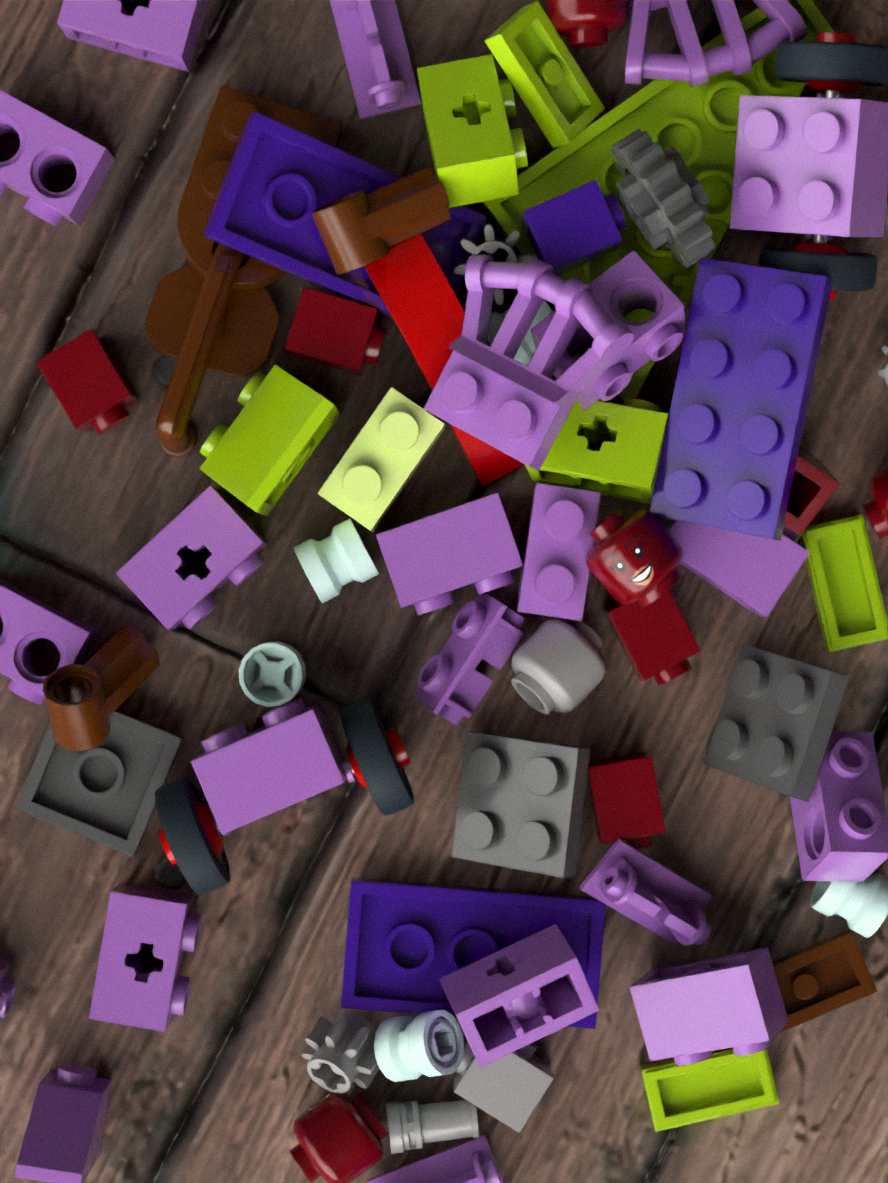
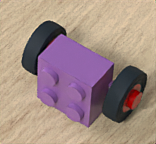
M819 32L817 42H785L779 44L776 52L775 74L776 78L782 81L805 83L812 90L826 91V94L817 93V98L740 95L730 229L806 234V239H814V242H800L792 248L763 249L760 257V266L827 276L833 280L829 300H835L836 290L868 291L869 289H874L877 277V256L869 253L848 252L840 244L827 243V240H834V236L883 237L888 191V102L845 99L846 95L839 94V92H853L861 86L887 85L888 47L857 44V34Z
M301 697L262 715L265 723L264 727L248 733L242 722L201 741L205 752L193 759L191 764L210 808L206 806L199 791L187 777L167 783L155 791L156 808L162 826L161 829H158V834L163 849L171 864H178L186 881L198 895L223 887L231 880L229 863L224 850L225 841L223 835L227 836L234 829L344 783L346 778L349 783L356 781L354 774L360 785L369 790L375 804L384 816L394 814L414 804V795L404 770L405 766L412 764L405 744L397 728L390 731L387 730L375 703L371 699L359 701L340 711L341 722L348 739L346 752L349 761L348 759L345 760L321 703L306 708Z

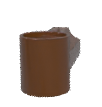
M430 167L422 168L368 193L365 190L346 195L311 212L336 274H343L370 264L389 254L390 246L417 236L451 219L449 213L450 202L445 189Z
M124 625L119 631H113L81 664H69L57 668L48 675L43 684V694L53 737L62 748L71 751H86L104 742L111 729L109 716L160 665L157 649L150 645L142 632Z

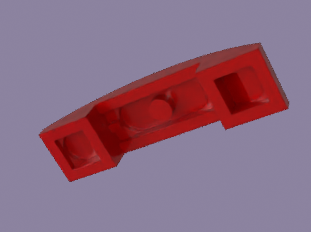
M419 234L389 247V254L364 267L433 391L453 350L449 349L450 344L462 334L465 311L422 234ZM450 424L455 437L483 487L524 465L522 462Z

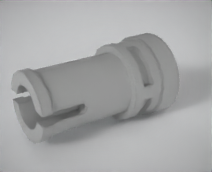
M418 1100L386 1102L391 1154L403 1153L406 1150L423 1149V1143L469 1137L473 1139L479 1138L477 1108L467 1100L418 1105Z

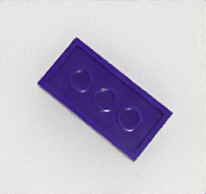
M253 112L248 117L202 236L358 303L377 308L379 312L391 316L364 266L343 274H336L311 212L346 195L365 190L368 193L401 177L262 114ZM465 206L449 208L450 220L421 233L455 295L458 293L464 275L455 274L454 268L462 263H467L472 255L462 247L460 242L463 238H467L477 244L488 217Z
M707 258L700 259L650 512L656 517L781 541L833 284L832 279L822 275Z
M352 877L341 1008L407 1014L446 1010L456 1017L441 985L440 978L554 924H557L576 955L598 1005L606 904L594 897ZM597 1012L566 1027L596 1029Z

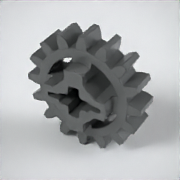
M640 129L635 130L612 145L611 154L617 162L614 165L623 177L616 182L620 191V195L617 197L626 214L642 233L646 243L654 250L663 245L668 253L672 252L677 263H683L686 268L713 252L715 243L710 237L713 233L703 220V218L709 215L705 205L709 202V199L701 183L695 179L685 165L680 153L672 147L663 152L658 142L653 143L648 132H642Z

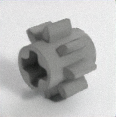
M491 223L485 225V241L479 245L467 238H463L460 242L462 247L471 254H479L482 250L493 254L500 247L509 253L506 262L529 263L534 259L533 254L525 253L518 255L513 247L518 241L520 234L517 229L510 233L505 241L495 238V230ZM466 263L456 266L454 273L465 275ZM494 288V299L498 305H502L505 296L503 288Z
M345 1012L339 1014L333 1024L320 1016L305 1038L308 1044L302 1052V1057L310 1060L307 1064V1071L314 1082L334 1093L347 1092L353 1082L366 1090L379 1070L374 1052V1040L377 1031L368 1020L354 1013Z

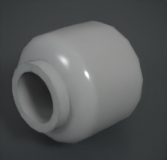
M557 619L546 620L513 654L511 667L515 676L511 679L512 686L525 702L542 714L548 715L552 710L558 713H570L593 691L605 675L606 666L599 653L603 643L599 636L581 621L576 620L570 625Z

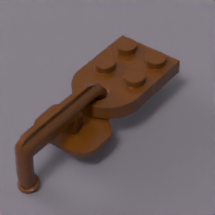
M223 85L220 86L178 210V233L183 251L190 264L167 274L159 281L145 322L146 333L152 346L161 354L177 359L155 425L162 449L174 457H182L189 454L196 445L197 436L194 428L189 424V420L206 370H212L231 377H246L256 373L266 363L279 327V313L265 286L278 281L288 272L251 256L249 258L244 253L202 236L250 113L257 112L335 148H337L342 134V123Z

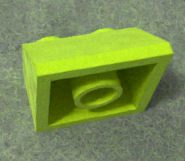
M274 365L268 375L260 370L254 374L237 399L244 406L242 411L230 427L223 422L219 423L199 452L207 458L199 468L202 472L252 510L266 517L341 415L335 404L277 365Z

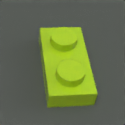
M538 0L521 7L484 40L553 149L570 143L605 109Z

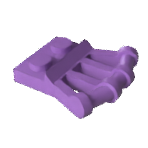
M629 0L632 19L626 58L625 83L641 85L643 78L687 81L690 87L708 83V76L732 70L734 76L752 72L753 64L777 49L779 44L799 42L805 38L807 29L802 17L788 0H753L771 21L746 37L734 0H711L726 45L702 51L687 2L692 0ZM667 7L682 55L645 52L651 11Z
M472 254L465 268V283L468 294L463 331L461 336L449 346V349L453 350L424 410L523 464L540 470L579 393L631 345L634 340V334L623 321H613L593 297L590 284L578 278H571L567 281L555 275L552 265L540 259H533L529 263L494 262L491 255ZM494 288L518 289V293L491 346H488L487 339ZM543 300H546L555 305L556 312L529 365L526 366L516 361L514 357ZM579 323H581L594 339L592 347L555 381L551 377Z

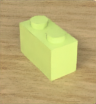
M391 387L317 494L368 530L374 532L445 430V424Z

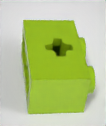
M493 54L417 68L422 109L435 173L445 189L450 202L449 208L519 195L517 169L528 167L526 146L522 129H509L507 118L516 117L513 88L508 78L498 80Z
M625 399L623 405L596 401L586 410L576 400L540 470L527 465L525 467L533 482L601 492V495L651 504L669 415L668 413L661 412V408L658 405L640 399ZM602 433H609L612 441H604L600 451H592L589 442L597 443L601 439Z

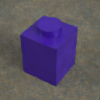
M596 180L525 210L521 221L537 259L552 265L554 274L557 276L617 250L622 242L619 231L627 228L623 212L615 195L612 192L603 195Z

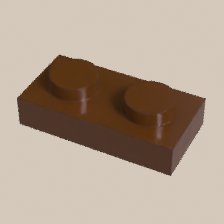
M849 930L772 962L789 1020L778 1033L877 992L853 933Z

